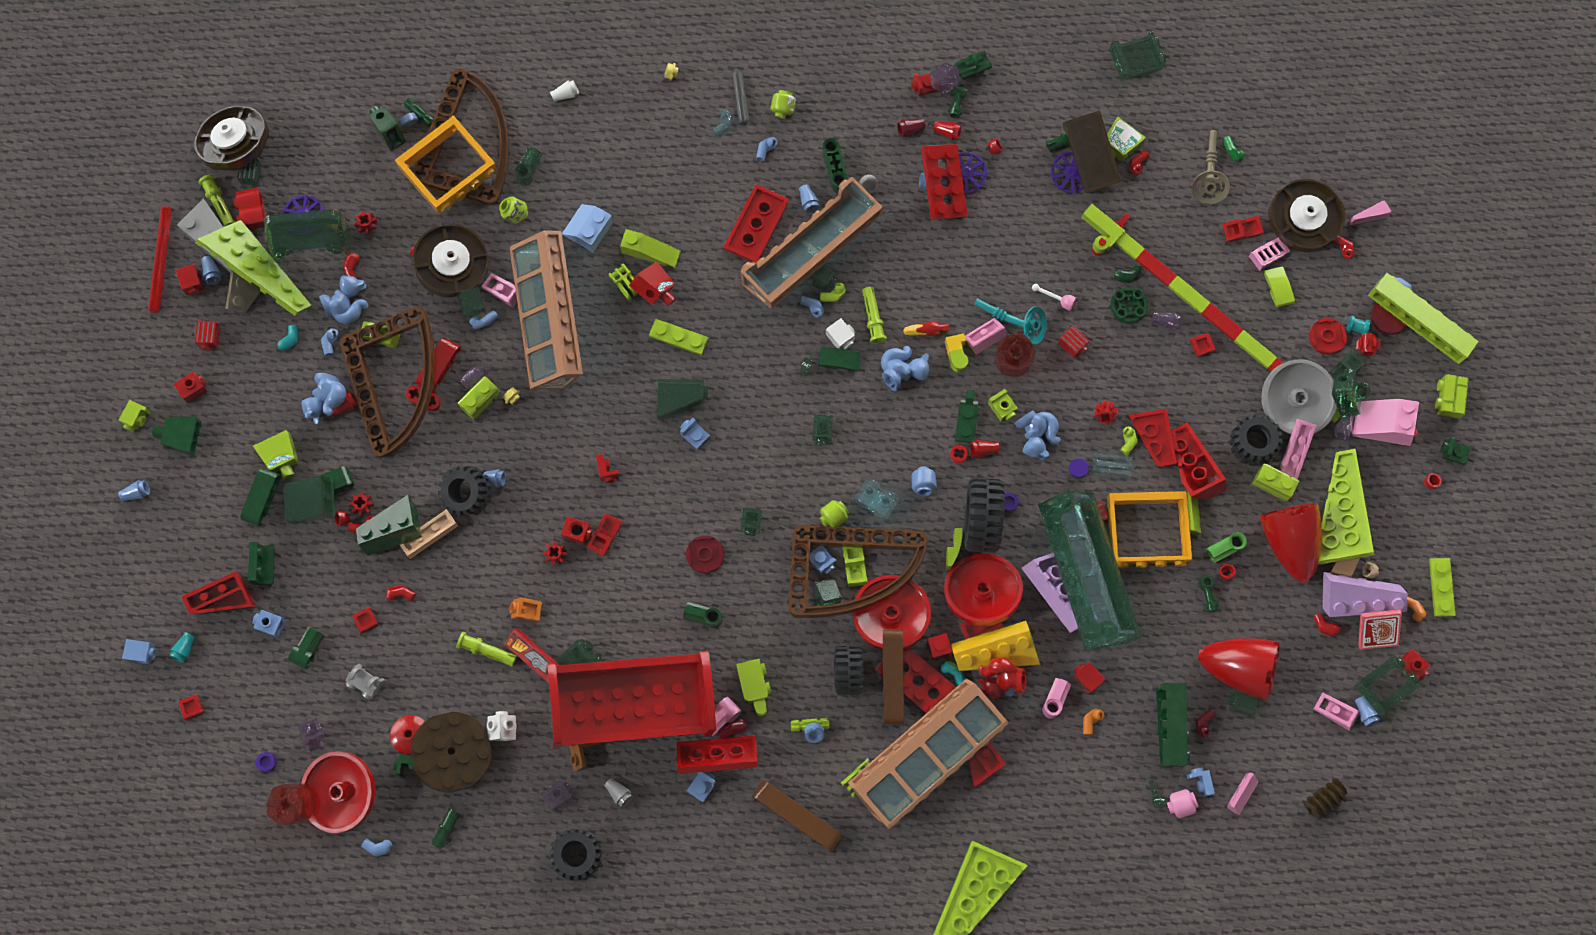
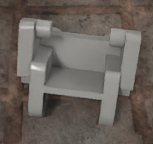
M358 664L349 672L345 681H347L346 685L349 688H358L363 691L362 695L365 698L373 699L386 680L372 676L365 671L363 665Z

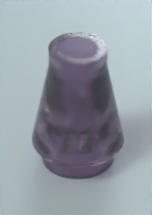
M1154 312L1152 323H1157L1171 330L1178 329L1181 314H1177V312Z
M1350 411L1343 413V416L1334 428V436L1336 438L1349 440L1353 435L1354 413Z

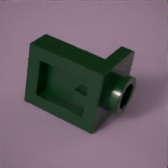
M1451 437L1444 441L1441 446V452H1443L1442 459L1465 465L1470 446L1455 442V438Z
M399 754V758L395 759L393 769L396 771V775L403 776L405 765H407V769L414 770L411 756Z

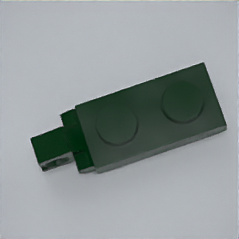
M967 390L966 400L961 399L959 404L955 441L971 443L975 440L978 401H974V390Z

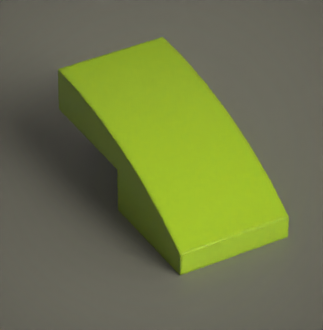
M1283 266L1265 270L1264 275L1271 289L1270 294L1276 307L1294 304V295Z
M962 528L954 529V547H947L946 570L951 569L959 553L962 541Z
M842 547L848 587L865 585L867 583L863 549Z

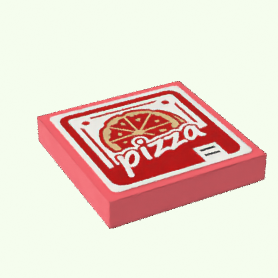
M1400 609L1361 613L1358 642L1360 650L1399 646L1402 617Z

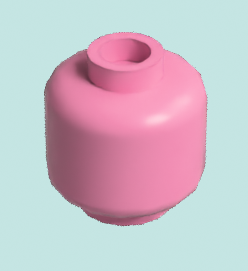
M1187 789L1172 793L1170 795V802H1167L1170 813H1175L1179 819L1195 814L1196 808H1198L1194 793H1190Z

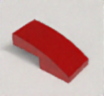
M1258 215L1222 224L1227 242L1264 234Z
M605 513L586 548L604 556L623 521Z

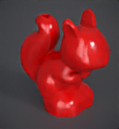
M996 657L988 663L987 667L980 665L978 670L980 675L991 677L978 679V682L982 684V687L978 688L986 697L998 700L1003 691L1007 692L1009 688H1014L1018 694L1025 693L1027 683L1026 671L1024 668L1015 666L1008 658Z

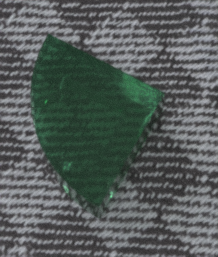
M804 358L800 375L808 376L812 363L811 358Z

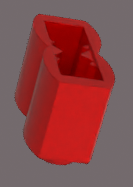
M254 188L236 192L234 205L236 209H239L237 221L241 220L249 230L266 227L267 221L260 190Z

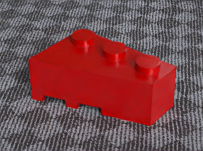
M239 571L230 573L181 596L188 613L191 615L256 607L247 584Z

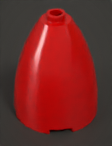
M1313 503L1300 504L1277 510V512L1270 511L1261 514L1260 520L1263 531L1280 564L1300 583L1311 581V577L1315 575L1319 564L1318 561L1322 547V525L1318 503L1314 505Z
M1256 638L1223 640L1209 644L1203 650L1200 649L1198 661H1201V666L1208 673L1227 686L1247 695L1268 700L1275 678L1280 642Z

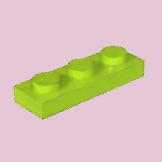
M655 319L649 333L650 338L701 356L708 342V337L658 319Z
M1450 558L1429 559L1434 617H1454L1456 615Z

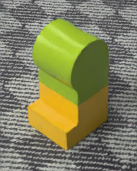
M964 334L945 338V346L951 368L957 373L965 371L968 365V357L964 354L962 348L966 342Z

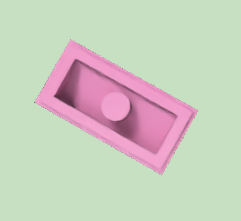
M993 318L967 334L965 339L977 355L1006 337L1007 334L1005 327L997 319Z
M1248 773L1244 776L1227 805L1228 809L1240 815L1258 784V780L1253 773Z

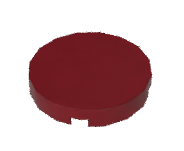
M1378 303L1373 306L1370 315L1371 322L1379 332L1394 335L1400 333L1407 326Z
M702 535L696 537L686 549L688 565L698 573L709 574L715 572L724 561L722 544L712 536Z

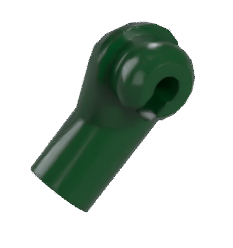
M1137 265L1130 271L1117 269L1114 272V278L1119 282L1130 283L1142 270Z

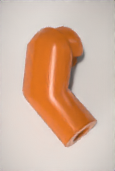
M1408 597L1407 607L1414 611L1413 619L1421 622L1423 617H1426L1423 606L1419 601Z

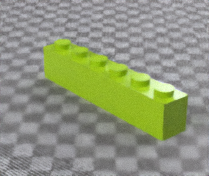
M1388 273L1377 282L1368 294L1371 299L1458 364L1469 356L1479 342L1471 334L1461 329L1455 322L1445 317L1442 312L1433 308L1426 300L1417 296L1410 288L1405 287Z

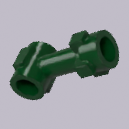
M953 84L950 95L954 96L953 106H949L948 109L951 118H959L962 114L963 109L960 108L961 98L965 99L967 94V88L964 85Z
M1203 575L1198 582V587L1204 589L1207 602L1203 604L1204 609L1207 610V613L1219 610L1218 606H1220L1219 601H1214L1211 589L1214 580L1208 575Z

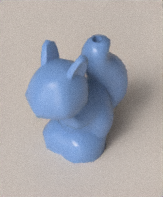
M343 275L340 278V291L336 290L331 298L328 295L319 296L327 316H333L335 320L342 324L356 322L361 315V309H367L368 303L363 299H359L350 304L349 299L357 295L360 290L366 288L365 282L353 276Z
M909 346L903 347V350L892 348L886 351L881 358V366L884 370L882 378L886 385L892 391H897L900 388L902 379L907 381L910 376L917 380L927 379L929 373L928 353L907 364L903 361L909 359L912 354Z
M316 373L314 380L318 387L312 391L314 397L306 398L301 403L305 418H313L314 423L317 425L320 422L322 412L331 416L333 410L339 407L346 397V390L339 382V379L326 373Z
M1032 410L1014 423L1017 428H1025V438L1029 440L1024 445L1023 453L1031 458H1038L1043 461L1045 457L1050 456L1044 441L1041 439L1044 433L1050 444L1056 445L1061 441L1060 437H1056L1059 423L1051 413L1040 412L1036 414Z

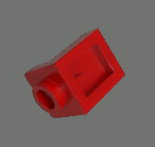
M934 72L918 76V73L913 75L911 86L914 92L917 91L918 96L939 91L940 88Z
M604 454L596 455L601 481L612 483L616 481V478H620L618 470L607 472L610 470L609 459L605 460Z

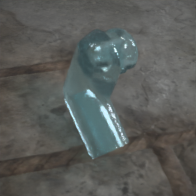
M727 109L720 111V124L712 129L717 136L731 126L732 115Z

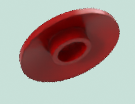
M407 715L398 719L390 732V740L393 747L402 754L411 755V744L414 735L425 721L415 715ZM412 731V736L407 738L405 736L406 732Z

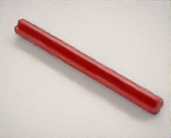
M162 206L160 212L148 307L151 313L160 312L172 209L168 206Z

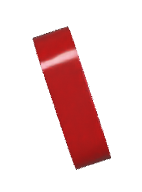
M413 385L406 390V397L411 403L416 405L418 397L412 399L411 392L415 393L417 390L418 394H420L421 387ZM434 393L431 394L430 400L435 398L436 404L428 406L427 411L433 412L440 408L441 401Z

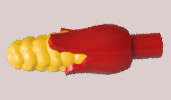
M936 321L919 323L904 328L905 335H920V337L938 336L940 332L949 331L948 324H939Z

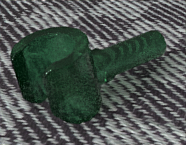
M1153 780L1148 781L1152 791L1153 806L1155 808H1163L1165 806V797L1158 796Z

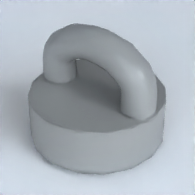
M865 175L859 181V184L869 194L874 193L878 189V181L873 175Z

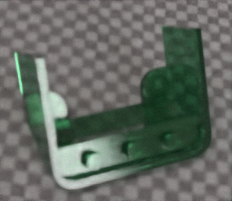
M337 210L279 214L264 218L269 252L277 264H280V259H285L289 255V251L326 247L332 254H341L343 251L346 255L351 254L350 228L342 214Z

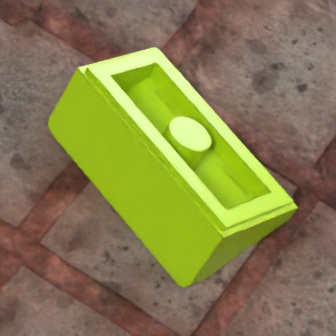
M1187 493L1190 534H1200L1198 498H1191L1189 493Z

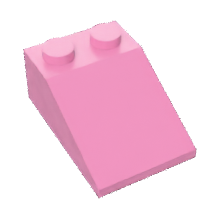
M1404 399L1359 401L1352 436L1411 446L1419 402Z

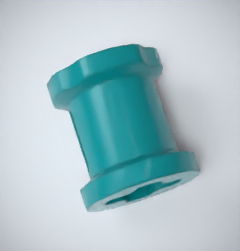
M1351 315L1346 331L1367 334L1370 320L1356 319L1355 316Z

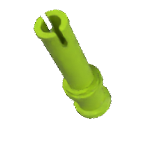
M205 175L198 182L203 186L206 198L211 200L224 227L235 223L221 197L222 190L217 187L214 175Z
M866 287L862 289L869 320L867 328L870 329V343H883L887 340V337L883 332L884 322L879 317L874 287Z
M466 632L461 633L456 645L458 649L469 650L473 655L481 654L511 667H513V663L517 658V655L488 645L479 637L476 639L468 636Z

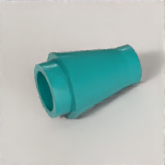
M184 632L183 636L170 649L169 657L180 663L188 660L195 637Z

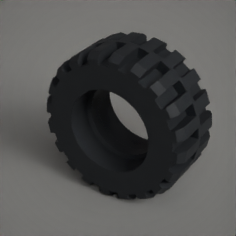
M973 477L968 482L964 545L965 549L970 552L995 553L1000 550L1005 501L1004 483L1000 479Z

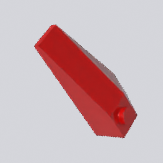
M1188 422L1171 430L1181 481L1191 498L1211 499L1227 491L1226 478Z

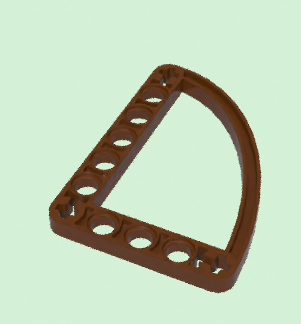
M457 69L451 74L428 134L436 129L438 123H444L452 116H455L467 83L476 87L486 97L495 113L499 128L500 156L498 170L493 187L481 184L476 195L467 193L465 198L487 205H495L498 203L504 187L509 161V138L506 120L500 103L489 86L474 74L463 69ZM460 75H462L464 79H460V80H459V83H458L459 87H458V86H456V84H457V79H456V77H459ZM451 91H457L458 96L456 98H450L449 93ZM445 107L452 108L449 114H444L442 110ZM442 142L427 154L433 156V160L425 163L423 158L416 162L413 173L423 185L449 192L454 182H462L464 178L434 169L444 144ZM422 166H424V167H425V169H424V174H425L426 176H422L421 179H420L417 174H418V173H419V174L422 173V170H423V167H422ZM436 177H443L444 181L442 184L434 183ZM492 192L495 198L492 197L490 200H488L487 195H490Z
M413 307L345 335L340 342L372 452L379 457H387L395 453L413 437L430 403L435 375L434 342L428 314L420 307ZM417 313L421 314L419 320L415 319ZM404 318L405 325L402 328H398V320ZM387 325L388 332L385 335H381V327ZM419 327L423 348V376L419 398L415 410L404 429L397 437L390 441L362 349ZM370 332L371 339L368 342H364V334ZM350 340L354 342L351 344L352 349L347 346L350 344ZM355 356H358L360 361L358 365L353 366L351 361ZM363 373L365 379L362 383H358L357 376ZM365 391H369V399L363 401L362 394ZM374 408L375 415L372 418H368V410ZM375 426H379L380 433L374 436L372 430ZM381 445H384V446H385V447L382 449L383 452L378 451V449L381 448Z
M797 526L793 532L789 613L795 618L832 617L860 611L888 599L901 590L917 573L925 556L927 536L921 531ZM803 531L805 536L801 539L799 534ZM810 531L813 532V539H810ZM824 532L827 537L824 540H819L816 538V534ZM838 533H844L846 539L838 541L835 536ZM863 534L866 539L863 542H857L855 536ZM876 535H882L884 536L885 541L882 543L875 542L874 537ZM896 536H902L904 542L896 544L893 539ZM907 536H910V544H907ZM916 537L920 538V544H916ZM810 545L916 551L908 568L883 589L845 603L807 606ZM798 549H804L807 552L804 557H798L795 553ZM797 567H803L805 573L799 576L795 574L794 570ZM796 585H801L804 587V591L801 594H796L793 588ZM796 599H800L801 609H799V612H795L794 608L796 607Z

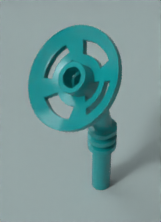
M978 298L976 299L974 305L993 315L992 317L996 316V319L1000 318V321L1004 320L1024 328V335L1029 343L1038 344L1043 340L1047 330V318L1042 308L1037 306L1030 308L1026 313L1025 319L1022 320L1007 314V311L1003 312V309L999 310V307L995 308ZM1039 327H1040V331H1039V333H1038V335H1037V337H1036V336H1035V333L1037 332V330H1038Z

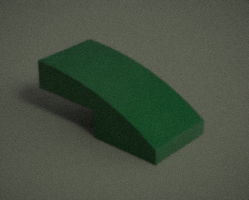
M821 347L818 366L857 372L859 370L861 353L840 348Z

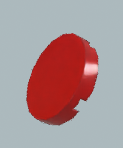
M1323 318L1312 325L1309 331V340L1316 351L1332 355L1338 353L1345 346L1347 332L1345 327L1338 323L1337 320Z

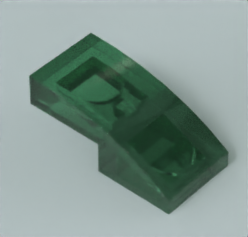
M1352 350L1329 372L1337 391L1365 364Z

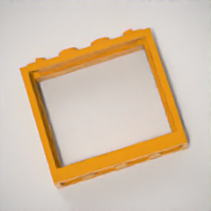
M454 116L395 159L398 168L438 214H441L446 209L449 210L451 205L456 201L464 199L468 192L477 189L481 182L491 178V175L497 171L494 161ZM458 131L484 160L485 164L436 200L409 167Z
M1187 491L1109 493L1107 496L1111 565H1117V568H1127L1128 565L1136 564V567L1143 568L1148 567V564H1155L1156 567H1165L1168 563H1175V566L1181 567L1186 566V563L1192 560ZM1178 503L1182 556L1118 558L1114 505Z

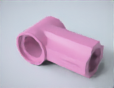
M1055 678L1042 708L1045 717L1054 719L1062 711V706L1071 687V684L1067 681ZM1049 704L1054 705L1057 708V712H1050L1047 706Z
M729 697L724 698L715 708L716 731L712 737L727 723L733 722L742 712Z

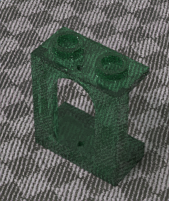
M1392 655L1355 684L1356 688L1381 717L1413 691L1420 688L1419 678L1414 672H1408L1405 668L1407 664L1400 656ZM1395 668L1400 669L1407 678L1406 683L1385 700L1381 701L1369 686L1388 671Z

